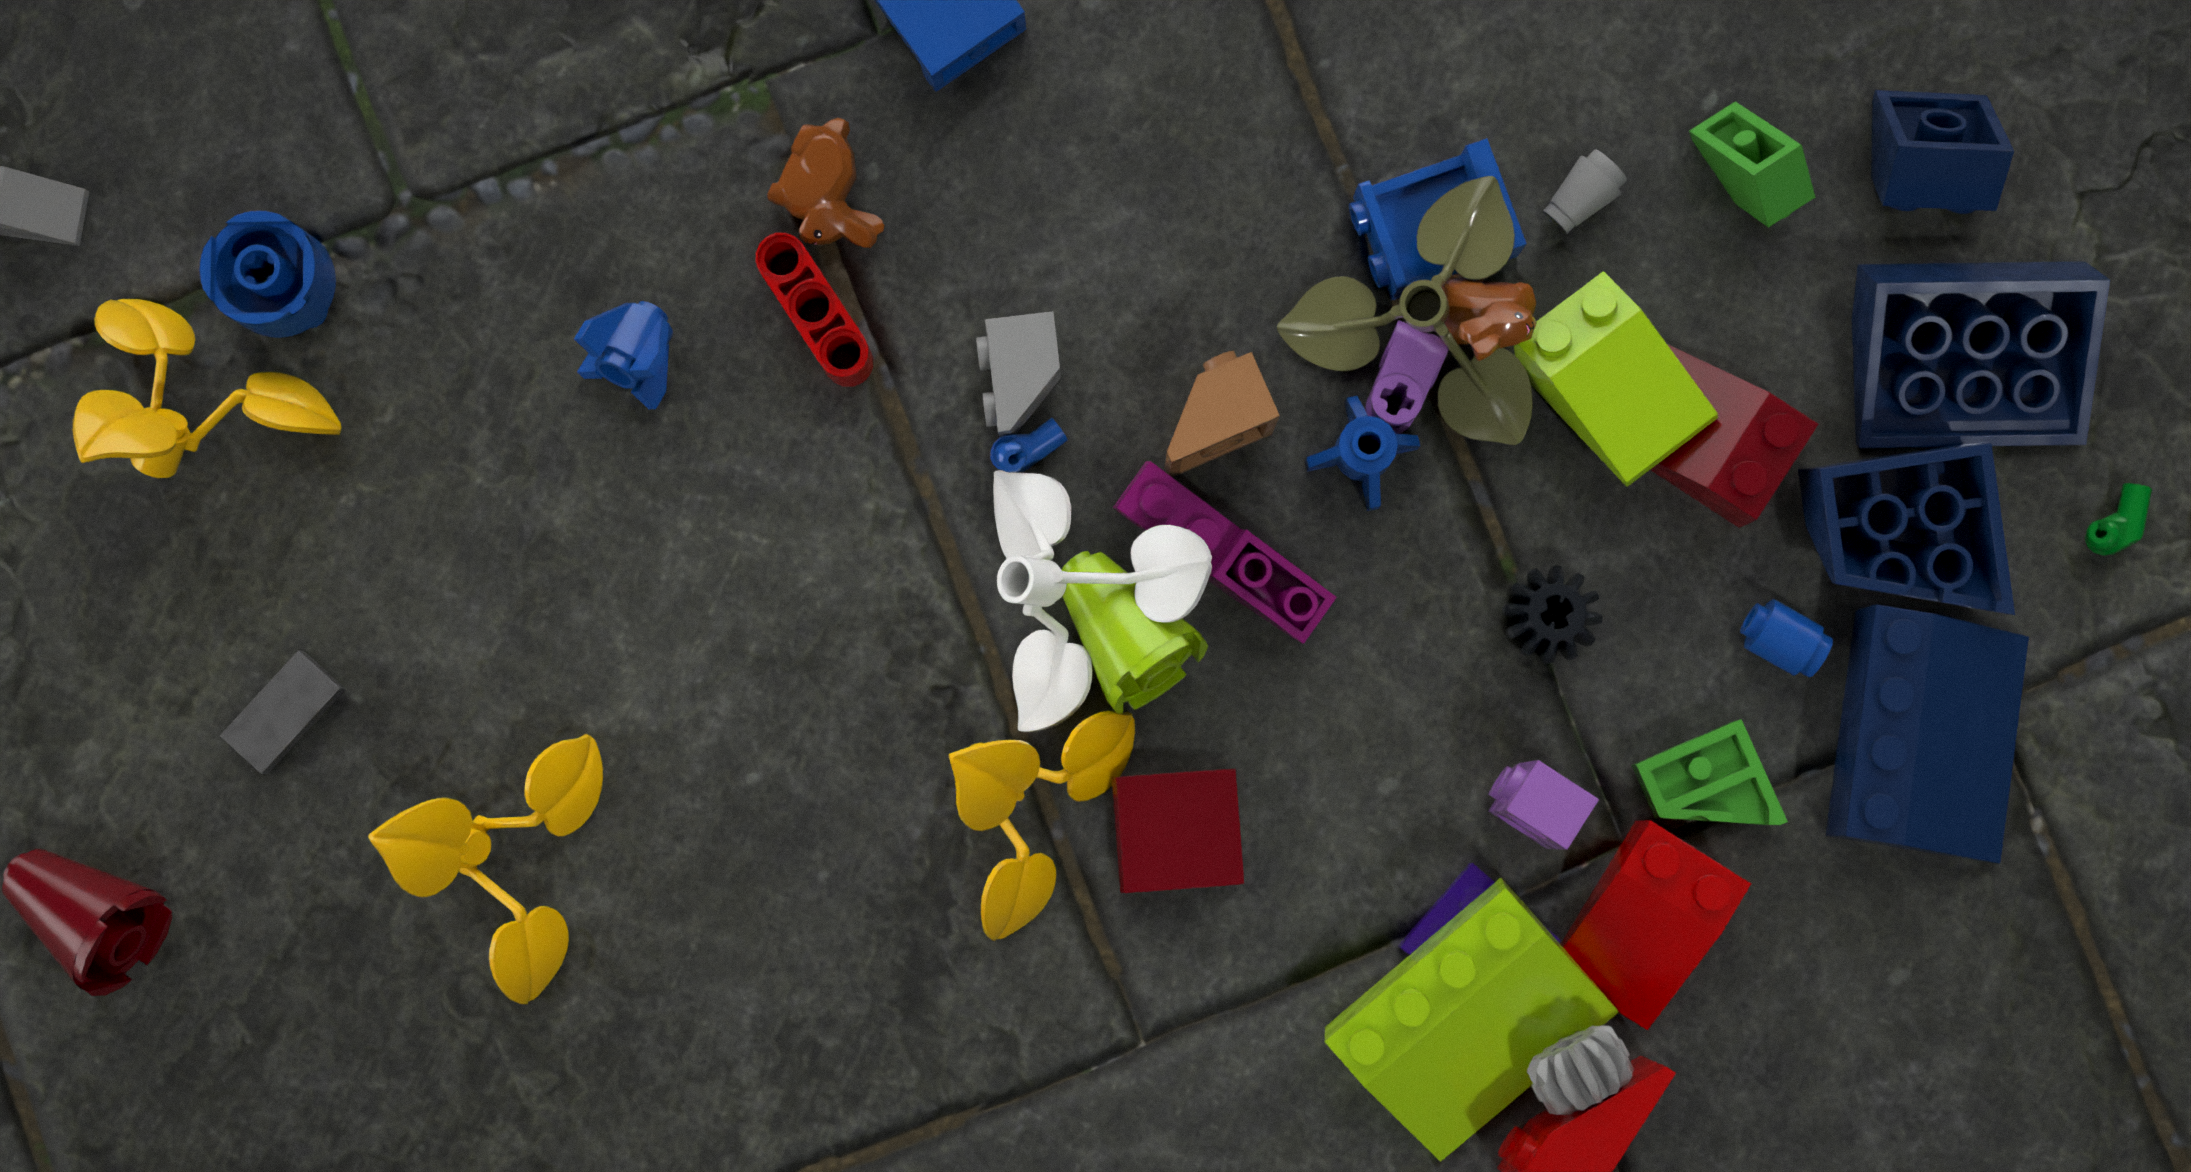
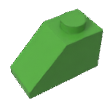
M1736 101L1689 130L1692 141L1734 203L1768 228L1816 198L1802 145Z

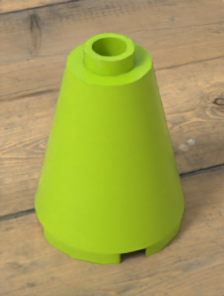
M1088 551L1075 555L1061 569L1065 572L1127 573L1106 554L1099 552L1091 555ZM1067 583L1062 597L1081 642L1090 655L1093 670L1105 698L1117 714L1123 713V703L1127 701L1135 710L1158 698L1187 675L1181 668V665L1191 655L1198 663L1204 657L1208 649L1207 642L1202 637V634L1183 618L1175 622L1162 623L1152 621L1144 615L1135 602L1136 583Z

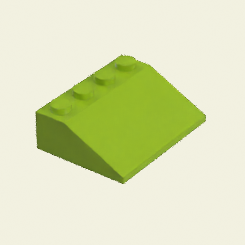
M1499 878L1325 1026L1324 1042L1364 1088L1441 1162L1533 1084L1527 1069L1534 1056L1542 1053L1544 1048L1557 1043L1560 1039L1566 1038L1577 1031H1583L1591 1026L1606 1024L1619 1011L1502 878Z

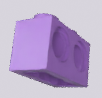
M1535 760L1518 763L1513 768L1506 766L1489 791V795L1496 799L1489 812L1546 849L1568 850L1599 799L1541 761Z

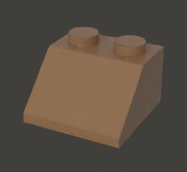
M1228 351L1211 358L1203 364L1205 372L1198 374L1167 450L1164 469L1171 477L1273 434L1280 415L1252 352L1237 358L1235 351Z

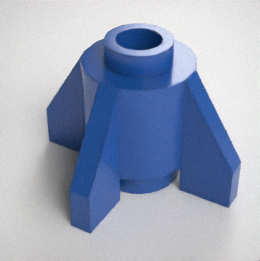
M640 301L638 304H622L584 321L574 340L588 354L577 373L584 379H602L604 377L617 386L632 389L631 393L648 409H656L667 390L669 341L673 336V329L667 322L668 317L666 313L652 303Z
M1358 396L1348 397L1344 403L1349 423L1340 434L1334 447L1305 459L1306 469L1308 472L1337 465L1340 471L1350 479L1362 481L1367 511L1376 510L1381 506L1380 475L1386 471L1396 454L1418 450L1420 447L1418 435L1395 434L1388 423L1378 417L1367 415ZM1359 439H1365L1367 445H1375L1377 452L1371 455L1363 453L1358 447Z

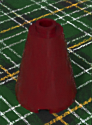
M34 849L27 853L19 854L10 861L3 874L2 893L76 986L91 996H106L127 985L133 979L125 973L138 960L148 965L156 956L167 937L172 921V910L164 905V902L168 900L153 889L44 849Z

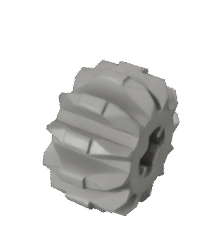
M1600 1025L1591 1026L1583 1031H1577L1566 1038L1560 1039L1557 1043L1544 1048L1542 1053L1532 1058L1527 1073L1533 1083L1531 1084L1539 1102L1544 1103L1549 1114L1569 1115L1577 1110L1583 1111L1595 1103H1601L1606 1097L1618 1093L1619 1088L1627 1085L1631 1080L1634 1068L1628 1058L1630 1054L1622 1039H1618L1611 1026Z

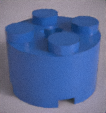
M249 211L234 216L225 222L228 225L215 238L213 236L210 237L201 254L200 279L203 290L224 315L257 334L275 338L294 336L309 328H315L324 322L335 293V268L324 245L297 224L274 212ZM264 277H268L267 281L263 283Z

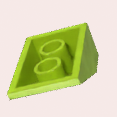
M1604 271L1536 321L1537 324L1531 339L1514 345L1515 356L1524 366L1532 387L1626 487L1718 419V413L1641 308Z

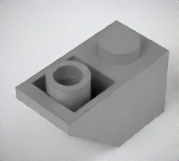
M1053 311L985 319L987 336L976 337L980 371L991 370L993 392L983 393L986 426H997L999 437L1005 434H1017L1061 379Z

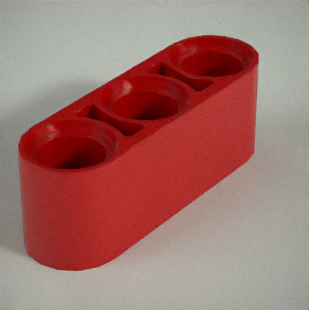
M774 233L767 236L760 242L756 250L755 262L760 274L826 375L834 383L843 387H854L863 383L872 372L874 359L863 334L804 245L795 236L788 233ZM793 253L798 256V264L791 273L776 275L771 272V264L778 255ZM823 299L829 302L828 313L822 320L807 322L801 318L803 306L808 301ZM843 345H853L860 349L858 362L848 369H838L832 366L834 352Z

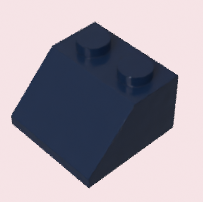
M1875 90L1872 101L1871 178L1882 206H1890L1901 211H1913L1918 208H1940L1960 214L1972 213L1975 210L1997 211L2014 149L1987 95Z

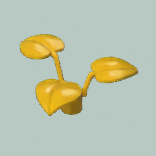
M110 299L98 307L94 323L100 336L107 343L122 351L136 355L154 354L156 368L150 407L144 408L133 396L116 390H96L81 397L74 413L72 429L76 451L81 463L104 458H130L132 465L141 473L155 478H169L176 474L184 450L197 451L201 439L239 403H243L242 410L248 418L270 428L291 432L340 435L341 423L331 406L318 390L298 377L278 372H258L250 375L246 382L247 390L237 389L233 391L193 433H190L187 427L188 422L183 415L170 409L161 408L168 365L167 354L188 355L193 351L196 339L192 327L181 315L172 309L151 301L141 299Z
M1103 711L1079 723L1065 742L1061 755V763L1064 769L1059 771L1041 768L1039 754L1036 749L1021 740L979 742L949 754L955 778L957 810L963 823L975 831H984L1000 825L1016 849V859L1010 858L999 862L987 878L981 898L982 926L984 933L992 941L1011 935L1033 920L1048 903L1056 883V868L1053 860L1044 853H1036L1029 856L1030 851L1027 844L1008 819L1016 806V802L1024 799V791L1031 786L1036 778L1057 784L1067 782L1068 795L1078 802L1096 798L1112 786V777H1120L1124 771L1133 749L1135 721L1132 713L1129 711L1117 714L1115 711Z
M585 734L579 738L562 740L552 744L538 755L527 772L524 789L526 802L535 811L531 815L487 818L478 815L472 821L470 811L461 802L450 798H436L400 812L368 835L370 842L383 857L395 882L407 893L418 897L435 895L450 885L458 872L471 877L513 913L515 921L503 924L493 934L489 949V962L493 978L500 990L510 1000L519 1004H528L529 1001L534 1000L553 979L565 958L569 943V932L563 916L557 910L548 906H539L527 914L525 908L477 869V865L483 863L491 851V839L487 831L499 828L535 827L541 824L543 820L547 830L556 836H566L580 828L593 813L602 789L603 766L597 743L594 738Z

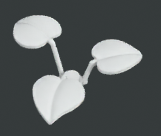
M998 470L994 472V513L999 542L1007 558L998 571V591L1007 602L1024 604V615L1034 616L1051 630H1038L1028 635L1020 643L1014 657L1012 678L1018 706V730L1033 732L1056 726L1073 715L1085 701L1092 682V662L1088 651L1080 644L1067 643L1068 630L1046 613L1042 607H1048L1059 600L1066 590L1067 583H1136L1135 602L1144 615L1156 622H1175L1187 616L1198 604L1211 574L1212 555L1207 544L1196 533L1179 526L1159 525L1144 531L1133 542L1131 560L1135 572L1090 573L1062 571L1055 562L1050 560L1054 557V551L1051 546L1062 542L1070 529L1071 503L1065 488L1060 482L1046 475L1008 473Z

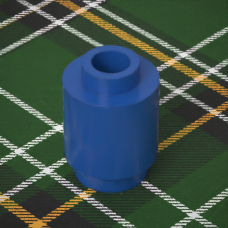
M1775 599L1770 600L1765 606L1759 603L1755 604L1747 614L1740 629V633L1746 636L1744 642L1746 650L1793 676L1801 673L1808 678L1812 677L1826 660L1833 644V638L1823 633L1824 628L1822 625Z

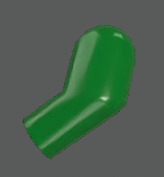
M2133 483L2122 485L2117 512L2101 520L2093 521L2086 530L2085 542L2093 553L2114 555L2141 540L2152 488Z

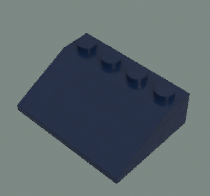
M2085 261L1858 264L1852 312L1856 445L1859 448L1949 447L1991 442L1992 446L2086 445L2110 279Z
M1876 604L1855 610L1825 836L2000 864L2029 637L1934 613Z

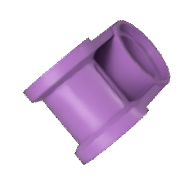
M1400 320L1397 321L1380 360L1378 366L1380 370L1366 401L1365 411L1368 416L1378 417L1388 423L1395 434H1401L1410 427L1422 408L1429 388H1432L1449 350L1440 337L1429 332L1417 331L1409 326V324ZM1390 396H1396L1400 399V410L1396 415L1386 412L1388 407L1387 400Z

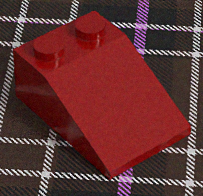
M1651 820L1635 821L1560 945L1618 1009L1621 1015L1643 1029L1648 1030L1722 934L1751 883Z
M1641 1055L1630 1061L1634 1071L1629 1083L1619 1088L1618 1093L1603 1099L1601 1103H1595L1583 1111L1577 1110L1569 1115L1549 1114L1546 1109L1530 1118L1523 1129L1515 1126L1499 1148L1498 1156L1503 1160L1497 1169L1501 1172H1613L1676 1073L1667 1066Z

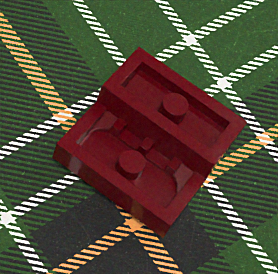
M1236 769L1112 777L1120 893L1244 884Z

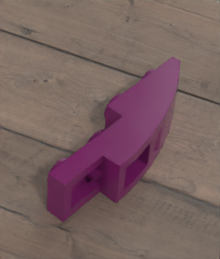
M1151 461L1144 463L1113 506L1116 511L1143 531L1159 525H1173L1196 533L1207 544L1212 555V570L1208 581L1302 644L1306 642L1337 598L1247 529H1240Z

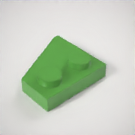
M1742 719L1732 721L1631 765L1654 818L1760 825H1782L1788 822Z

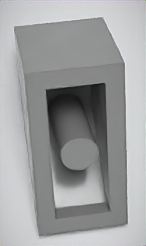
M0 166V235L80 246L89 191L84 188Z

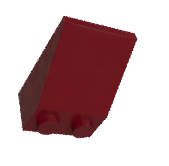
M1668 345L1718 413V419L1650 470L1738 528H1741L1758 519L1819 424L1772 393Z

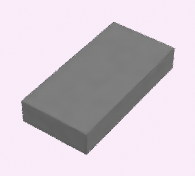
M298 650L221 733L220 737L261 774H269L346 689L305 651Z

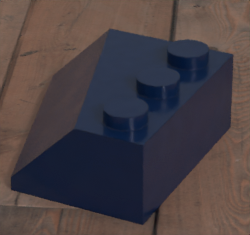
M1991 442L1962 444L1798 469L1805 525L1832 584L2015 615Z

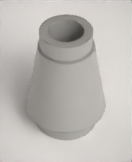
M1594 149L1587 158L1582 155L1579 157L1550 200V204L1542 212L1560 231L1568 234L1573 227H1577L1621 195L1619 188L1627 181V178L1612 160L1599 150Z

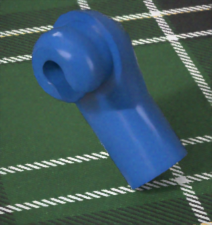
M1050 418L1029 434H1005L1000 436L991 447L990 458L997 469L1008 473L1025 472L1067 442L1068 439L1056 421Z

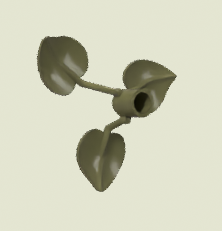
M1485 176L1462 183L1451 189L1427 210L1418 227L1416 237L1417 249L1425 261L1444 267L1438 275L1432 277L1431 281L1417 280L1409 284L1400 296L1399 305L1393 306L1390 311L1375 317L1377 302L1373 293L1366 285L1350 277H1332L1317 283L1309 289L1295 307L1278 323L1277 330L1289 347L1307 361L1328 370L1341 372L1360 369L1377 357L1380 351V338L1375 329L1376 327L1385 326L1398 318L1404 317L1409 326L1417 331L1431 332L1435 330L1462 367L1450 371L1440 383L1438 407L1444 421L1458 434L1473 440L1517 445L1522 442L1527 433L1533 407L1531 383L1524 366L1514 354L1504 348L1497 349L1481 361H1477L1475 356L1470 361L1444 324L1448 318L1450 308L1442 285L1451 277L1453 271L1455 270L1460 276L1468 280L1488 278L1499 272L1506 265L1514 248L1515 234L1513 221L1503 199L1498 180L1494 176Z

